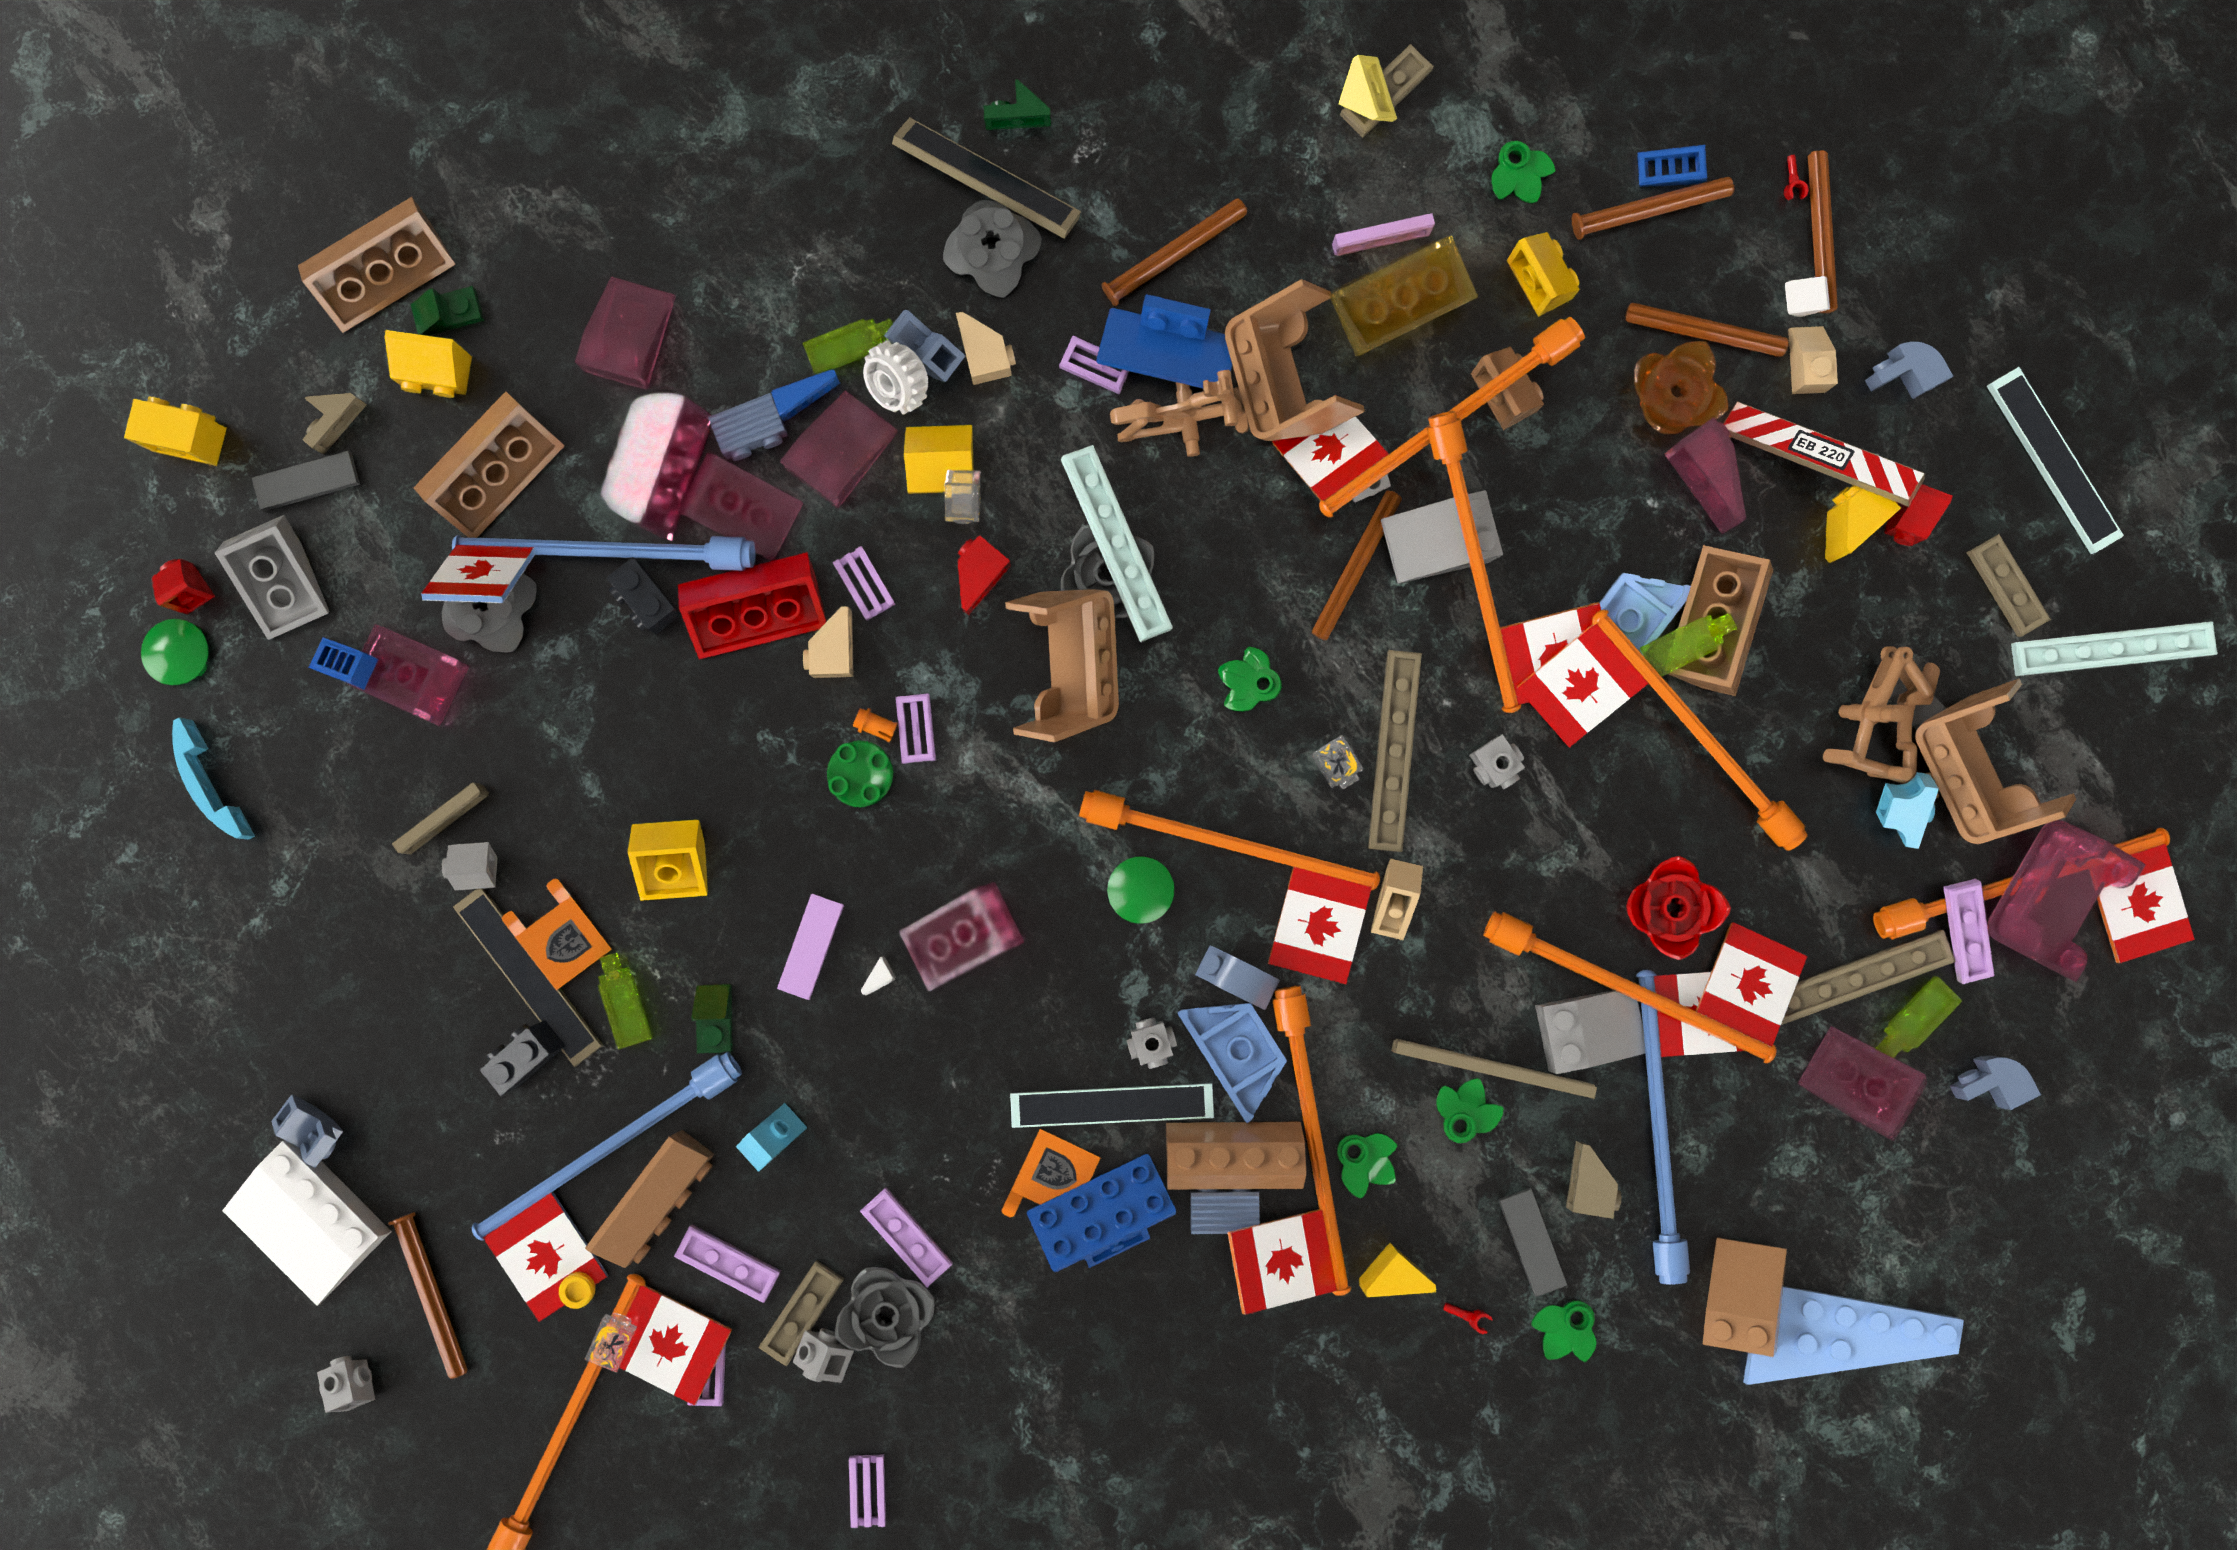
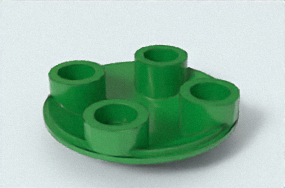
M169 619L158 623L147 633L141 647V658L146 671L155 680L167 685H181L202 676L206 672L208 644L199 626L181 619Z
M859 740L840 745L831 757L827 768V781L830 792L841 802L853 807H866L880 801L889 791L893 780V767L890 758L881 747L868 741Z
M1133 857L1120 863L1112 872L1107 888L1108 898L1114 911L1123 919L1133 923H1149L1163 916L1171 906L1174 897L1173 879L1166 867L1157 860L1149 857Z

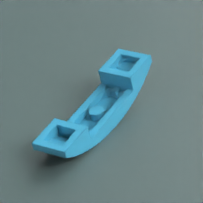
M180 717L173 720L172 737L175 760L183 783L193 801L210 821L227 834L237 839H251L255 837L240 807L223 806L197 755L208 750V747L194 721Z

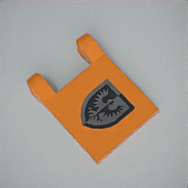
M555 878L547 884V889L559 903L558 906L528 928L524 927L512 911L503 915L502 921L557 991L612 949L561 882Z
M1040 1129L1002 1208V1213L1008 1217H1013L1023 1197L1041 1205L1089 1182L1099 1163L1100 1157Z

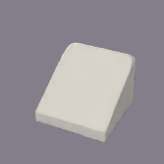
M1826 276L1793 280L1785 283L1789 315L1803 317L1830 309Z
M884 956L880 957L862 987L861 992L863 995H869L895 980L896 976Z

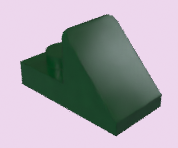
M1015 79L1016 104L1000 100L992 102L991 105L983 106L986 130L1051 126L1050 108L1018 79Z
M473 286L444 294H439L434 288H431L410 305L418 335L429 336L484 321L477 291Z
M731 984L697 985L692 1021H696L697 1053L733 1052Z

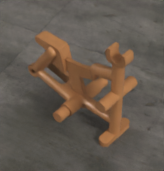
M1230 370L1217 372L1218 381L1216 382L1204 380L1202 382L1204 391L1195 394L1192 393L1190 385L1176 382L1177 404L1161 406L1145 402L1142 399H1136L1128 406L1113 409L1110 412L1111 423L1115 425L1132 423L1121 433L1117 434L1118 441L1128 442L1136 438L1182 431L1187 456L1194 457L1200 455L1197 421L1224 416L1225 426L1235 425L1239 433H1246L1249 430L1248 419L1238 387L1233 388ZM1217 401H1221V402H1222V403H1218V404L1203 406V405L1210 404V403L1217 402ZM1164 421L1160 427L1142 429L1148 422Z
M1887 646L1881 651L1882 661L1862 704L1842 705L1839 708L1840 717L1860 721L1853 751L1827 749L1823 754V760L1867 772V775L1870 777L1885 778L1905 784L1915 777L1917 771V745L1912 742V721L1915 706L1930 705L1932 703L1940 669L1934 663H1927L1921 672L1913 660V651L1909 647H1899L1896 649L1893 646ZM1900 678L1908 691L1899 694L1897 701L1899 705H1887L1894 687ZM1878 722H1897L1896 747L1903 751V767L1890 766L1865 758L1873 727Z

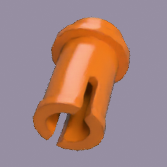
M860 708L853 727L858 728L859 733L863 730L890 743L898 723L871 713L870 708H867V710Z

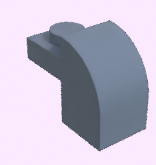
M904 310L884 335L891 343L898 342L914 351L922 361L927 374L943 382L947 381L965 358V355L942 334L932 332L908 310Z
M1906 342L1887 353L1889 359L1874 366L1873 370L1875 373L1867 378L1865 382L1872 392L1900 377L1911 398L1914 399L1953 377V374L1942 355L1935 348L1922 342Z
M1211 945L1195 974L1263 1010H1266L1280 981Z
M1990 1055L1974 1058L1973 1060L1978 1070L1972 1069L1958 1076L1959 1081L1950 1085L1955 1098L1967 1101L1990 1091L1997 1107L2012 1110L2041 1095L2032 1076L2023 1065L2012 1059Z
M293 1094L271 1121L275 1135L299 1147L303 1161L314 1168L317 1167L322 1159H326L331 1155L337 1139L343 1133L340 1126L328 1115Z

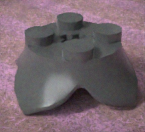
M981 200L965 211L961 223L948 237L943 252V261L953 272L959 275H972L978 286L986 293L1005 298L1018 285L1023 263L1032 260L1038 254L1042 238L1033 224L1024 217L1012 213L1006 206L996 201ZM988 238L999 240L996 242V248L988 249V244L983 246V243L987 242Z
M1083 525L1072 540L1070 549L1072 561L1061 577V591L1088 589L1108 591L1114 600L1115 618H1127L1129 615L1114 581L1108 582L1107 579L1101 580L1099 578V575L1102 574L1100 569L1105 566L1107 567L1090 526ZM1133 536L1148 572L1151 574L1154 566L1153 546L1146 540Z
M522 573L503 603H487L488 610L486 611L479 608L481 602L445 601L442 608L444 630L456 640H475L481 646L493 652H514L523 637L524 627L521 616L532 607L536 599L537 584L530 577Z
M867 1267L853 1281L851 1287L852 1298L842 1308L837 1317L835 1338L849 1349L873 1351L878 1360L885 1365L904 1368L918 1352L921 1343V1331L933 1317L934 1297L928 1289L917 1281L903 1279L887 1268ZM883 1306H888L889 1309L892 1308L895 1313L892 1316V1321L887 1322L886 1317L883 1319L879 1317Z

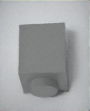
M489 842L448 845L447 858L442 860V874L444 878L449 880L454 890L495 888L498 858Z

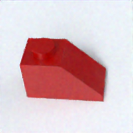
M1922 484L1909 507L1896 502L1901 509L1888 520L1884 533L1893 536L1895 542L1906 546H1913V544L1926 540L1947 509L1953 496Z
M980 535L974 541L971 538L967 540L958 552L961 556L958 559L961 607L968 616L1011 567L1010 560Z
M173 559L164 563L160 567V572L152 576L155 600L159 606L189 614L215 597L195 565L183 559Z

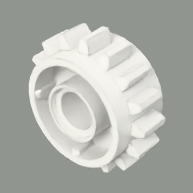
M889 340L870 349V354L865 357L866 363L863 374L866 386L872 397L882 407L893 412L900 410L902 414L911 412L923 404L922 400L927 398L925 392L928 388V376L922 361L916 353L898 342L891 344Z

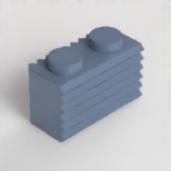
M771 393L708 417L722 454L726 459L733 458V461L749 457L752 454L751 450L757 447L764 446L765 449L778 446L783 442L782 438L788 436Z
M1190 1189L1191 1234H1228L1230 1231L1260 1224L1258 1189Z

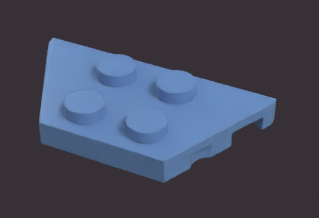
M1243 1003L1178 1011L1179 1017L1246 1123L1250 1122L1263 1098L1266 1097L1272 1087L1275 1078L1287 1062L1252 1004Z

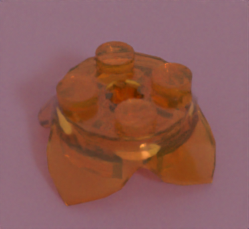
M1706 341L1684 343L1677 346L1666 356L1651 353L1636 363L1634 369L1635 390L1640 398V406L1645 419L1657 432L1677 434L1690 426L1710 424L1728 411L1727 394L1723 387L1713 381L1716 368L1715 357ZM1676 385L1681 388L1679 393L1683 394V396L1678 398L1670 390Z

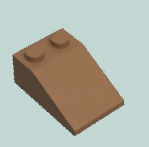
M1717 1237L1706 1307L1703 1345L1774 1357L1778 1344L1787 1255L1786 1248Z

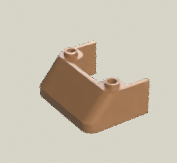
M1303 279L1235 316L1229 321L1225 329V340L1250 430L1256 438L1265 441L1322 434L1365 412L1363 405L1336 395L1325 401L1314 400L1306 404L1290 347L1301 342L1307 334L1308 321L1305 312L1330 299L1332 296L1330 291Z
M1097 589L1046 591L1005 602L1006 609L1029 612L1030 619L1035 625H1048L1051 688L1042 691L1034 704L1035 720L1013 728L1014 735L1057 742L1111 721L1115 717L1119 706L1115 613L1112 595L1108 591Z
M2020 679L1968 696L1925 720L1916 731V742L1960 835L1970 843H1985L2065 818L2076 801L2073 793L2040 804L2036 793L2026 785L2015 784L2003 788L1976 730L1986 727L1991 723L1995 716V705L2011 700L2022 685Z

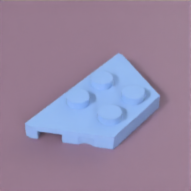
M1622 573L1599 603L1601 610L1609 611L1607 615L1641 654L1645 656L1687 601L1691 586H1681L1666 583L1664 580L1645 579L1638 575Z

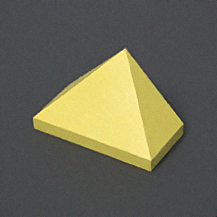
M1355 56L1338 104L1372 120L1393 122L1397 119L1378 57Z

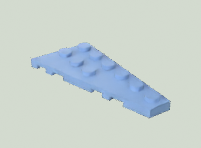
M1783 1286L1777 1352L1774 1357L1748 1353L1743 1382L1750 1385L1959 1354L1964 1320L1959 1317Z

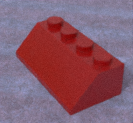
M808 552L754 565L753 568H746L745 571L734 570L678 584L679 609L699 659L819 630L827 622L816 575Z

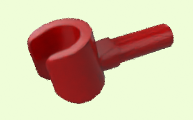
M1790 155L1787 157L1789 184L1785 187L1783 194L1787 200L1793 199L1792 189L1797 187L1800 192L1799 197L1803 199L1808 194V185L1806 182L1799 180L1796 156Z
M1445 1303L1443 1307L1444 1311L1468 1321L1470 1326L1481 1334L1488 1333L1487 1330L1477 1325L1478 1320L1482 1317L1493 1321L1492 1317L1483 1310L1477 1309L1470 1312L1449 1303Z

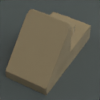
M352 393L305 397L308 402L324 415L309 425L306 431L307 435L302 440L311 448L324 455L367 404Z

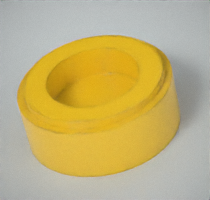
M582 1272L568 1275L559 1287L561 1301L567 1307L573 1309L586 1306L595 1294L593 1279Z

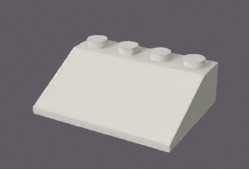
M286 1140L282 1141L256 1167L222 1210L317 1306L392 1232L322 1161H320L316 1168L305 1163L299 1147Z

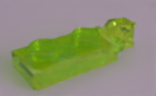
M863 318L805 341L803 346L814 374L817 375L831 369L833 370L869 355L870 349L888 340L884 335L893 325L891 318L875 324L873 319L865 321Z
M1730 613L1714 620L1711 615H1708L1640 647V650L1661 676H1664L1717 650V646L1724 643L1722 636L1737 629L1736 623Z
M617 953L601 957L600 961L604 975L598 976L600 982L598 988L618 1050L652 1039L653 1037L637 986L629 967L622 969Z
M1934 976L1888 1023L1889 1025L1884 1030L1888 1036L1882 1040L1876 1049L1885 1058L1893 1059L1902 1049L1908 1053L1912 1048H1918L1962 1000L1938 976Z

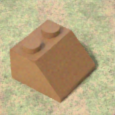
M1511 347L1487 354L1480 359L1471 375L1480 389L1523 357L1519 353L1515 354ZM1525 374L1487 403L1500 426L1505 430L1538 412L1544 405L1542 402L1544 397L1539 385L1536 382H1531L1528 375Z

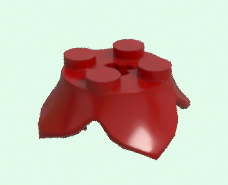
M1675 856L1660 863L1653 870L1649 879L1638 885L1631 892L1626 909L1632 924L1638 930L1646 933L1653 945L1661 953L1670 958L1681 960L1694 953L1699 946V938L1703 933L1714 931L1722 925L1729 915L1731 907L1721 891L1712 885L1700 881L1698 870L1692 862L1684 857ZM1671 899H1675L1674 904H1680V911L1674 912V917L1670 916L1671 912L1667 911V904H1671Z

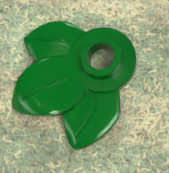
M1510 141L1499 152V166L1493 171L1491 179L1492 189L1499 200L1506 198L1513 192L1516 197L1524 202L1536 203L1541 194V177L1553 174L1556 171L1555 166L1546 153L1532 151L1523 142ZM1509 155H1517L1520 158V162L1512 163Z
M1247 647L1243 661H1228L1218 668L1221 680L1227 687L1232 689L1224 702V706L1230 710H1252L1260 701L1267 702L1275 699L1281 691L1282 681L1280 676L1271 669L1269 657L1258 648ZM1262 679H1269V687L1261 690L1259 688L1260 681Z
M1478 1078L1465 1082L1459 1087L1457 1092L1447 1086H1442L1437 1095L1436 1106L1438 1112L1444 1118V1132L1450 1140L1456 1143H1466L1473 1139L1476 1133L1490 1132L1502 1118L1504 1108L1499 1105L1485 1103V1090L1481 1080ZM1460 1119L1464 1120L1465 1129L1457 1132L1454 1129L1455 1122Z
M1378 1133L1365 1138L1352 1134L1344 1137L1339 1142L1337 1155L1343 1164L1341 1179L1349 1192L1360 1199L1363 1198L1369 1182L1380 1185L1395 1183L1394 1168L1387 1158L1397 1148V1144L1391 1138ZM1352 1145H1356L1360 1149L1356 1157L1348 1155V1149Z
M1574 1300L1568 1302L1564 1307L1549 1305L1541 1309L1533 1317L1531 1326L1541 1332H1545L1543 1351L1546 1359H1559L1573 1351L1581 1361L1586 1362L1595 1351L1596 1338L1592 1331L1595 1316L1591 1307L1585 1302ZM1574 1312L1582 1313V1319L1578 1323L1571 1321V1316Z

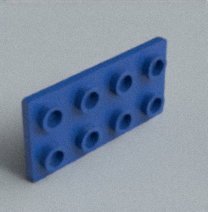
M1147 294L1144 299L1142 314L1116 308L1109 310L1096 360L1101 365L1203 388L1202 382L1204 380L1209 382L1218 381L1217 372L1222 370H1230L1231 372L1232 367L1225 334L1207 330L1211 309Z
M1148 1154L1027 1211L1028 1218L1053 1272H1058L1083 1259L1086 1260L1089 1268L1150 1239L1147 1228L1176 1214V1209Z

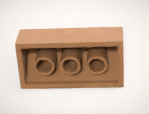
M410 197L299 264L298 268L302 282L341 332L344 333L456 264L430 221L415 200Z
M505 392L418 482L414 489L428 505L468 538H477L556 456L564 445L514 398Z
M1703 545L1667 663L1666 674L1703 689L1736 696L1773 573L1770 560Z
M1301 1122L1166 1123L1167 1190L1304 1188L1306 1158Z
M684 1130L669 1136L585 1249L624 1268L633 1263V1261L639 1264L651 1249L647 1243L654 1233L659 1237L672 1221L667 1217L675 1206L680 1209L691 1196L692 1192L688 1188L694 1180L697 1179L701 1182L713 1165L709 1163V1160L714 1153Z

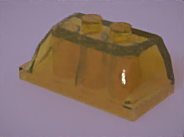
M1452 235L1440 238L1404 254L1334 289L1329 294L1356 356H1360L1478 297Z

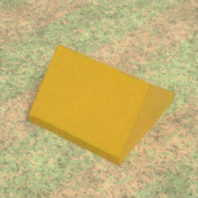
M972 425L906 427L904 460L908 494L946 492V489L947 492H974Z
M1391 1243L1385 1247L1359 1278V1286L1367 1297L1436 1292V1285Z

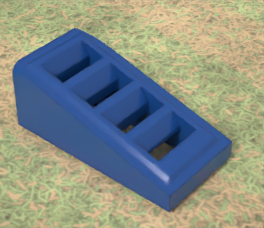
M1705 145L1638 152L1639 187L1693 185L1707 182ZM1682 159V173L1676 174L1675 160ZM1688 159H1695L1696 172H1689ZM1661 160H1668L1669 175L1662 176ZM1648 161H1655L1654 177H1649Z
M831 369L772 390L773 392L771 393L781 419L786 421L836 387L840 382L835 371Z
M322 638L309 668L365 690L378 659L354 648ZM339 651L338 654H337V657H336V659H335V661H334V663H333V665H332V667H331V669H330L329 667H330V665H331V663H332V661H333V659H334V657H335V655H336V652ZM347 654V656H346V658H345V660H344V662H343V664H342V667H341L340 671L338 672V670H339V668H340V666H341V663H342V661H343L345 655ZM355 657V660H354V662H353V664H352V666H351V668H350V670H349V672H348V675H346V673H347V671H348V669H349V667H350V665H351V663H352V660H353V658Z

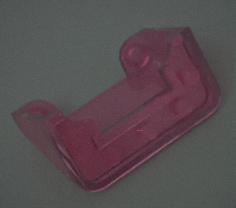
M2056 820L2049 822L2040 830L1992 912L1987 923L1988 933L1994 940L2077 982L2087 964V954L2082 947L2072 942L2073 938L2105 884L2119 889L2128 888L2135 883L2146 864L2106 840L2065 821Z

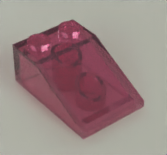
M611 277L584 330L575 363L586 373L647 390L676 296Z
M844 391L799 436L780 463L789 473L838 509L897 434L898 430L847 391Z
M1713 417L1679 441L1665 453V456L1723 534L1744 521L1746 514L1735 448L1730 440L1731 434L1723 423H1718Z
M707 453L677 512L723 536L745 537L747 541H754L756 553L774 561L803 502L717 455Z
M375 624L361 651L378 659L365 690L348 683L346 684L440 726L469 666L438 650Z
M995 882L971 890L899 931L928 991L1024 943Z
M1831 1026L1800 1078L1798 1085L1862 1125L1895 1141L1926 1087L1927 1079L1925 1074Z

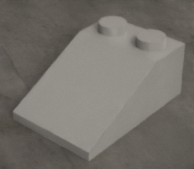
M1484 490L1468 494L1484 564L1502 556L1503 552L1487 492ZM1454 498L1381 519L1398 584L1471 567Z
M285 515L224 541L215 551V555L268 640L329 613L328 606L303 546Z
M1612 990L1535 1005L1549 1072L1560 1074L1645 1054L1644 1031L1638 1001L1620 992Z

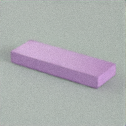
M1433 214L1335 234L1332 243L1334 255L1340 256L1429 236L1435 225Z
M1972 879L1945 886L1944 894L1953 956L1956 961L1957 981L1966 984L1993 977L1994 969L1981 881Z
M811 894L777 989L810 1000L841 916L843 904Z
M887 1187L860 1210L864 1217L926 1287L953 1264L950 1258Z
M694 1225L689 1226L674 1257L763 1303L767 1300L781 1270Z

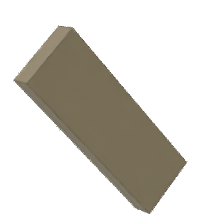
M1411 44L1382 71L1393 107L1402 101L1434 67ZM1346 107L1340 113V116L1362 138L1380 122L1367 118Z
M1999 534L1967 552L2017 637L2024 636L2051 620Z
M471 783L393 842V847L401 854L414 853L489 796V792L483 784Z
M816 1260L758 1348L787 1367L797 1352L805 1330L810 1331L844 1278Z

